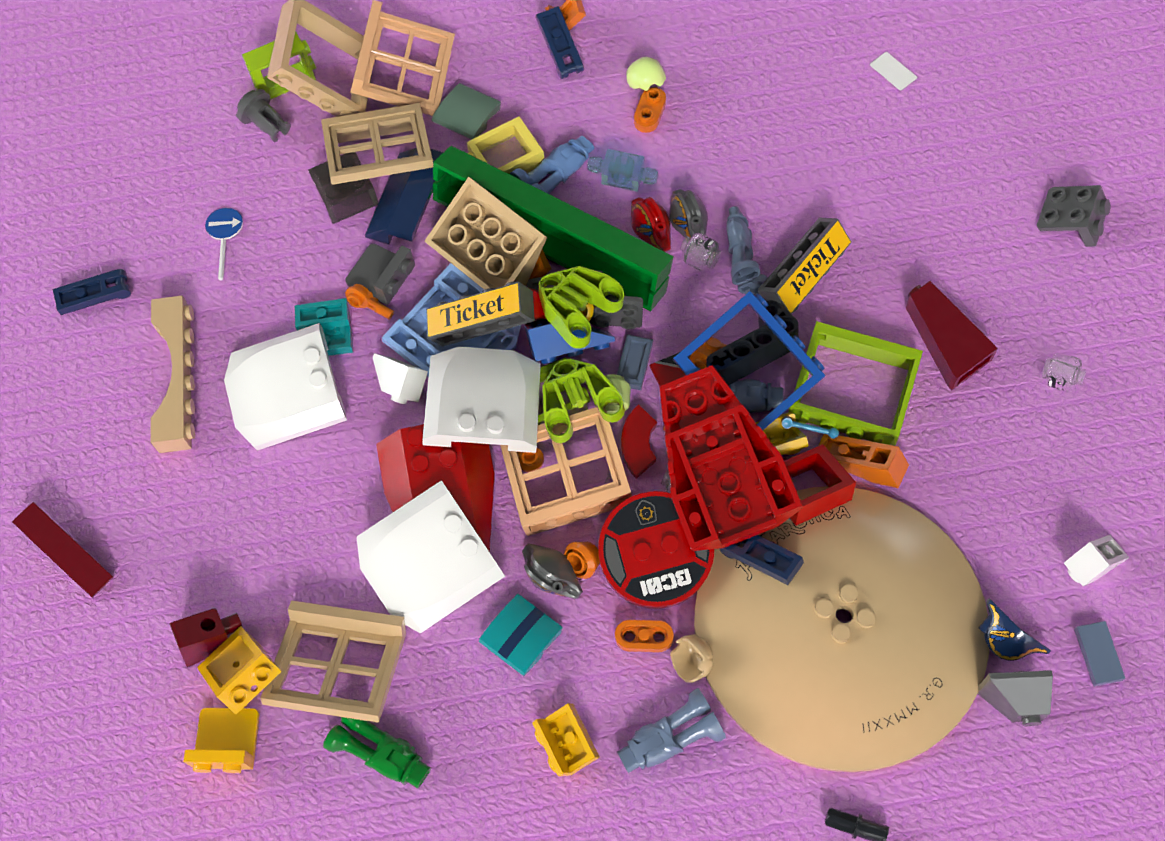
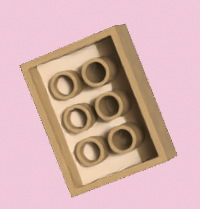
M468 177L424 242L483 289H496L506 286L508 282L512 281L527 285L547 236L472 178Z

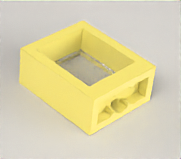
M520 116L467 142L468 154L508 174L517 168L529 173L544 160V151Z

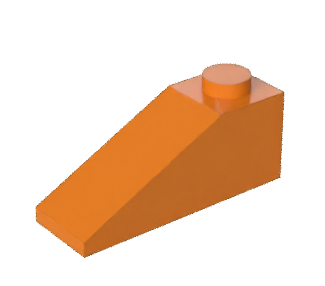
M823 434L819 445L823 444L848 473L875 484L899 488L909 466L898 446L839 435L836 438H830L827 434Z

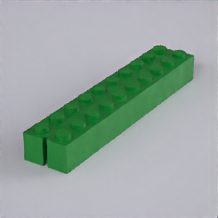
M452 145L433 162V180H435L433 183L434 201L448 207L467 178L470 177L547 236L542 248L547 259L566 269L581 266L591 270L602 271V273L609 275L620 283L623 287L624 296L641 297L643 299V308L650 312L665 295L669 281L668 275L671 272L674 256Z

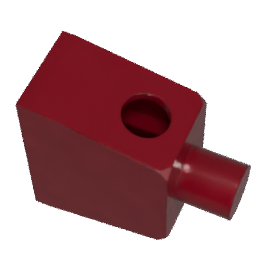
M215 608L169 623L187 668L205 660L228 639L227 635L234 633L242 626L238 613L220 619Z

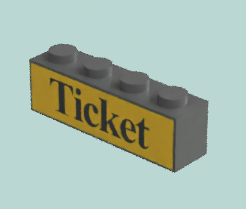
M818 218L758 289V292L765 301H777L790 314L798 309L800 303L813 291L815 285L829 272L831 266L844 254L846 248L851 244V240L840 221L836 218Z
M512 281L503 287L484 289L479 294L463 295L458 300L451 302H439L437 306L426 309L427 339L443 347L535 321L533 291L520 282Z

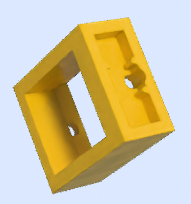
M242 626L197 667L216 697L235 714L239 713L282 672L262 646ZM253 685L257 686L256 689L251 690Z

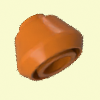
M588 541L572 542L565 548L564 555L571 563L576 577L581 579L590 578L600 564L598 548Z

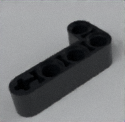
M766 301L768 312L772 316L777 314L787 325L785 331L791 337L796 335L799 338L797 319L777 301ZM759 316L758 329L713 352L706 359V366L713 365L728 386L790 352Z

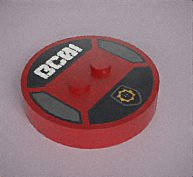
M644 492L624 500L609 514L599 537V561L606 581L623 599L644 608L662 609L673 607L692 597L707 579L714 560V549L691 550L671 498V493Z

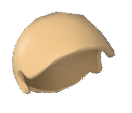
M696 634L686 635L676 640L678 646L671 651L670 656L678 676L686 683H693L707 676L713 666V653L707 641Z

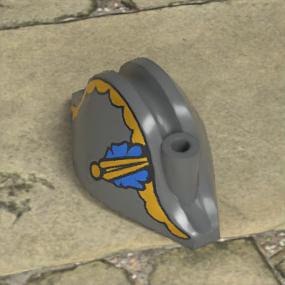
M679 189L673 191L669 212L672 226L694 245H696L695 241L699 239L697 246L703 245L706 240L708 214L703 202L691 190L683 191Z
M528 543L522 550L525 559L524 569L531 582L541 591L578 599L583 591L567 557L555 549Z

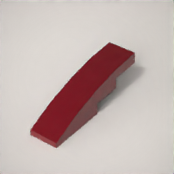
M34 502L12 521L92 598L114 578Z

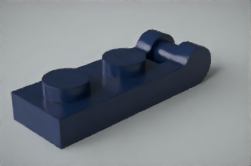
M559 6L536 14L537 23L553 58L560 79L567 78L570 73L584 71L583 63ZM570 56L572 62L565 65L563 59Z
M116 269L53 289L57 311L60 315H64L115 298H128L131 295L129 285L126 284L128 280L126 271ZM110 284H115V286L108 287Z
M759 535L728 547L720 548L721 553L730 559L735 558L786 585L790 584L804 564L802 556ZM741 543H743V544L745 543V545L743 546V548H740V547H739V545H740Z

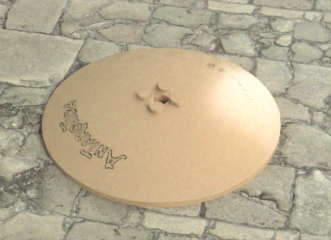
M828 487L798 490L797 494L800 500H803ZM855 488L852 500L797 526L788 519L780 526L758 534L803 557L804 564L789 585L735 558L730 559L721 553L720 549L714 550L711 571L704 584L697 591L694 617L695 634L707 641L713 653V666L706 679L716 698L729 716L746 733L771 751L794 762L829 771L861 772L887 768L908 761L929 750L957 726L971 707L979 692L978 685L984 679L989 658V648L986 644L984 633L978 628L988 617L986 602L975 573L961 550L943 530L919 511L889 496ZM741 543V544L739 545V547H740V548H743V546L745 545V543H744V544ZM840 609L849 611L852 615V621L848 623L840 622L836 618V612Z

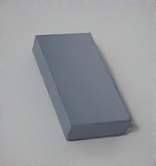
M627 335L617 375L624 377V380L630 384L631 389L642 390L653 347V339Z
M1106 621L1077 626L1074 631L1093 687L1120 682L1126 679Z

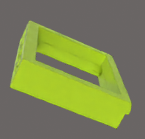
M816 321L806 352L810 359L813 356L815 357L818 345L908 370L891 429L802 404L800 403L802 397L789 407L788 412H792L795 415L796 422L811 423L826 429L836 428L839 432L845 433L850 438L866 439L872 442L895 446L900 435L923 351ZM803 365L794 391L808 380L810 373Z

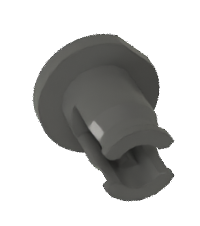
M264 89L247 92L237 105L236 117L243 124L253 122L262 132L268 134L273 142L278 141L276 135L279 131L286 136L291 125L289 122L284 121L280 114L269 105L270 95Z

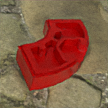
M639 404L627 417L621 436V448L625 464L636 479L656 462V457L650 449L649 440L651 433L657 427V421Z

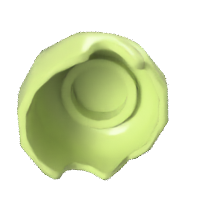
M651 57L637 59L628 67L626 72L627 83L633 89L640 88L648 91L652 84L661 87L666 80L661 64L658 60Z

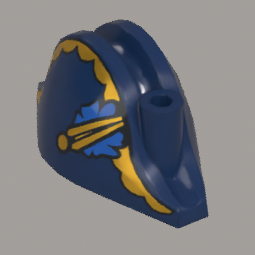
M988 598L986 604L989 616L978 628L984 633L988 648L996 656L1004 660L1015 661L1029 654H1048L1051 652L1049 648L1020 629Z

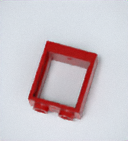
M823 444L784 461L791 478L813 469L828 487L823 491L800 500L803 508L790 517L795 526L852 500L856 481Z

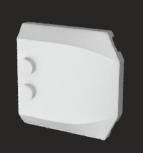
M320 323L232 352L230 355L224 382L235 428L257 451L347 421L342 398L336 387L327 353L328 347Z
M456 347L432 355L430 357L423 445L451 447V441L508 445V451L536 453L541 364L514 350Z
M442 480L357 536L361 571L390 615L404 617L405 625L419 633H422L505 577Z

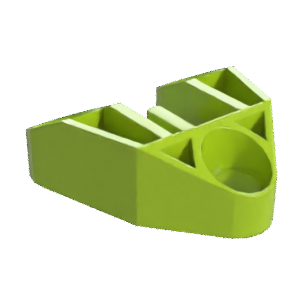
M577 266L550 273L539 281V297L545 318L573 348H584L591 340V325L580 312L585 310L587 303L594 304L608 313L618 312L623 306L624 291L620 283L607 274L585 267ZM547 285H555L551 288H544ZM607 295H614L619 300L611 302L605 297ZM581 330L586 333V336L579 338L573 335L572 332Z
M563 359L554 365L542 385L545 426L552 441L564 443L572 437L573 427L561 392L566 391L573 408L577 406L582 408L584 407L583 404L588 402L581 386L582 383L586 382L594 404L597 405L600 415L605 421L617 422L624 416L625 408L621 395L594 364L574 359ZM564 368L573 369L567 374H560ZM609 403H617L620 406L619 410L614 414L606 413L604 408ZM556 424H566L567 430L565 433L557 435L552 432Z

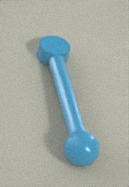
M788 416L784 417L781 422L782 426L786 429L797 427L827 434L830 438H836L839 435V431L836 428L826 429L795 422Z

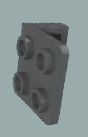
M1101 185L1052 187L1047 193L1037 227L1040 231L1078 230L1086 247H1096L1099 236L1104 231L1105 217L1110 213V201L1106 199Z
M370 244L346 277V284L349 287L354 284H361L372 292L373 297L377 298L378 301L388 305L415 267L411 249L402 245L395 254L381 246Z
M607 295L605 297L611 302L619 300L614 295ZM624 296L622 308L614 313L605 312L594 305V313L589 323L590 325L603 328L608 326H619L624 329L642 327L643 299L641 297Z

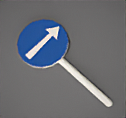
M222 208L214 211L209 215L205 223L206 231L210 237L221 240L219 280L224 278L226 239L236 236L243 226L242 216L232 208Z

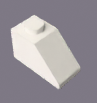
M374 353L373 362L381 391L392 395L391 400L401 404H406L407 400L419 402L428 371L395 358Z
M1107 535L1089 542L1065 561L1064 564L1068 568L1070 577L1075 582L1085 586L1123 563L1129 556L1111 535Z

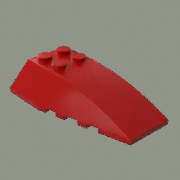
M713 365L659 386L665 427L671 498L692 551L728 547L780 526L803 508L780 452L773 446L760 426L756 424L743 404L739 402Z
M424 424L401 428L376 444L384 493L392 512L442 480L490 553L495 473L489 444L451 441V447L423 445Z

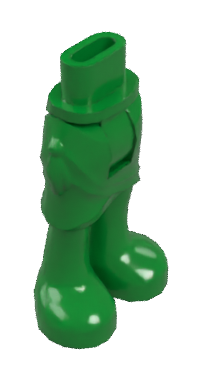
M341 717L342 725L377 744L376 751L356 739L340 725H335L330 730L323 743V748L330 752L346 751L364 760L366 766L373 768L383 776L401 782L403 785L410 783L417 789L431 771V767L421 762L422 757L416 753L414 746L404 739L395 738L387 731H382L370 721Z

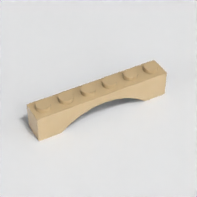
M183 296L151 299V323L159 335L167 342L172 360L171 381L167 394L151 417V444L159 453L192 449L191 439L195 438V428L193 423H191V415L195 413L194 401L191 398V390L195 388L194 378L191 374V367L194 366V355L191 351V343H194V333L192 328H190V321L194 320V312L192 306L187 304Z

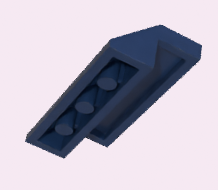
M417 148L399 153L397 159L417 156ZM430 148L434 162L443 152ZM433 167L390 175L365 233V238L388 245L393 236L413 241L433 193V183L435 182L433 180Z

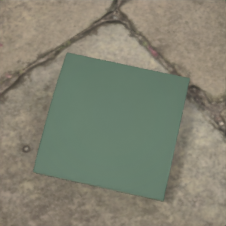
M459 83L439 105L432 116V122L469 139H474L486 130L487 121L500 110L501 101Z

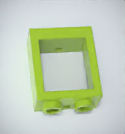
M295 32L290 58L298 55L300 62L291 65V67L316 80L313 73L316 66L311 55L308 56V54H311L310 48L306 40L301 41L297 32ZM275 41L242 54L256 90L264 89L270 95V99L289 92L288 89L268 79L267 76L263 77L261 70L270 66Z

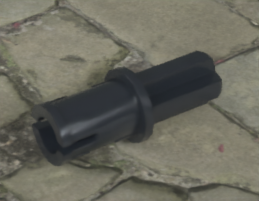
M829 808L826 813V826L851 834L853 839L860 837L869 841L887 840L889 827L863 819L861 814L855 816L834 808Z

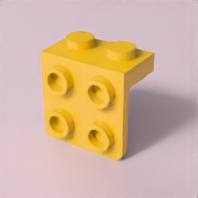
M203 708L199 714L195 750L185 749L183 762L191 766L194 772L209 773L212 769H223V772L241 773L242 769L253 770L259 712L254 708H243L239 713L235 714L229 708Z

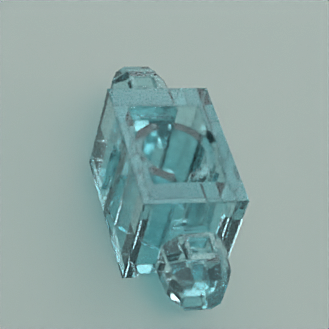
M607 149L604 160L602 157H590L587 164V169L590 172L597 174L601 172V184L638 192L641 181H644L643 183L655 184L658 179V171L656 169L644 168V156Z

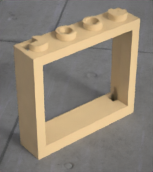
M288 0L281 8L267 78L336 117L365 112L368 97L352 93L351 100L289 65L297 24L356 59H359L364 36L306 0Z

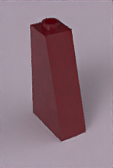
M931 281L922 287L918 285L910 291L906 310L947 386L953 390L991 362L998 348Z

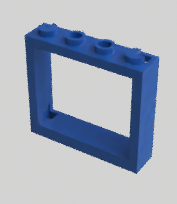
M749 291L673 358V361L686 375L699 371L688 357L749 305L812 375L757 424L764 430L825 377V374L822 372L825 368L816 357L809 358L803 351L806 346L796 335L791 337L785 331L787 325L777 314L772 316L766 309L768 304L764 298L758 293L754 296Z

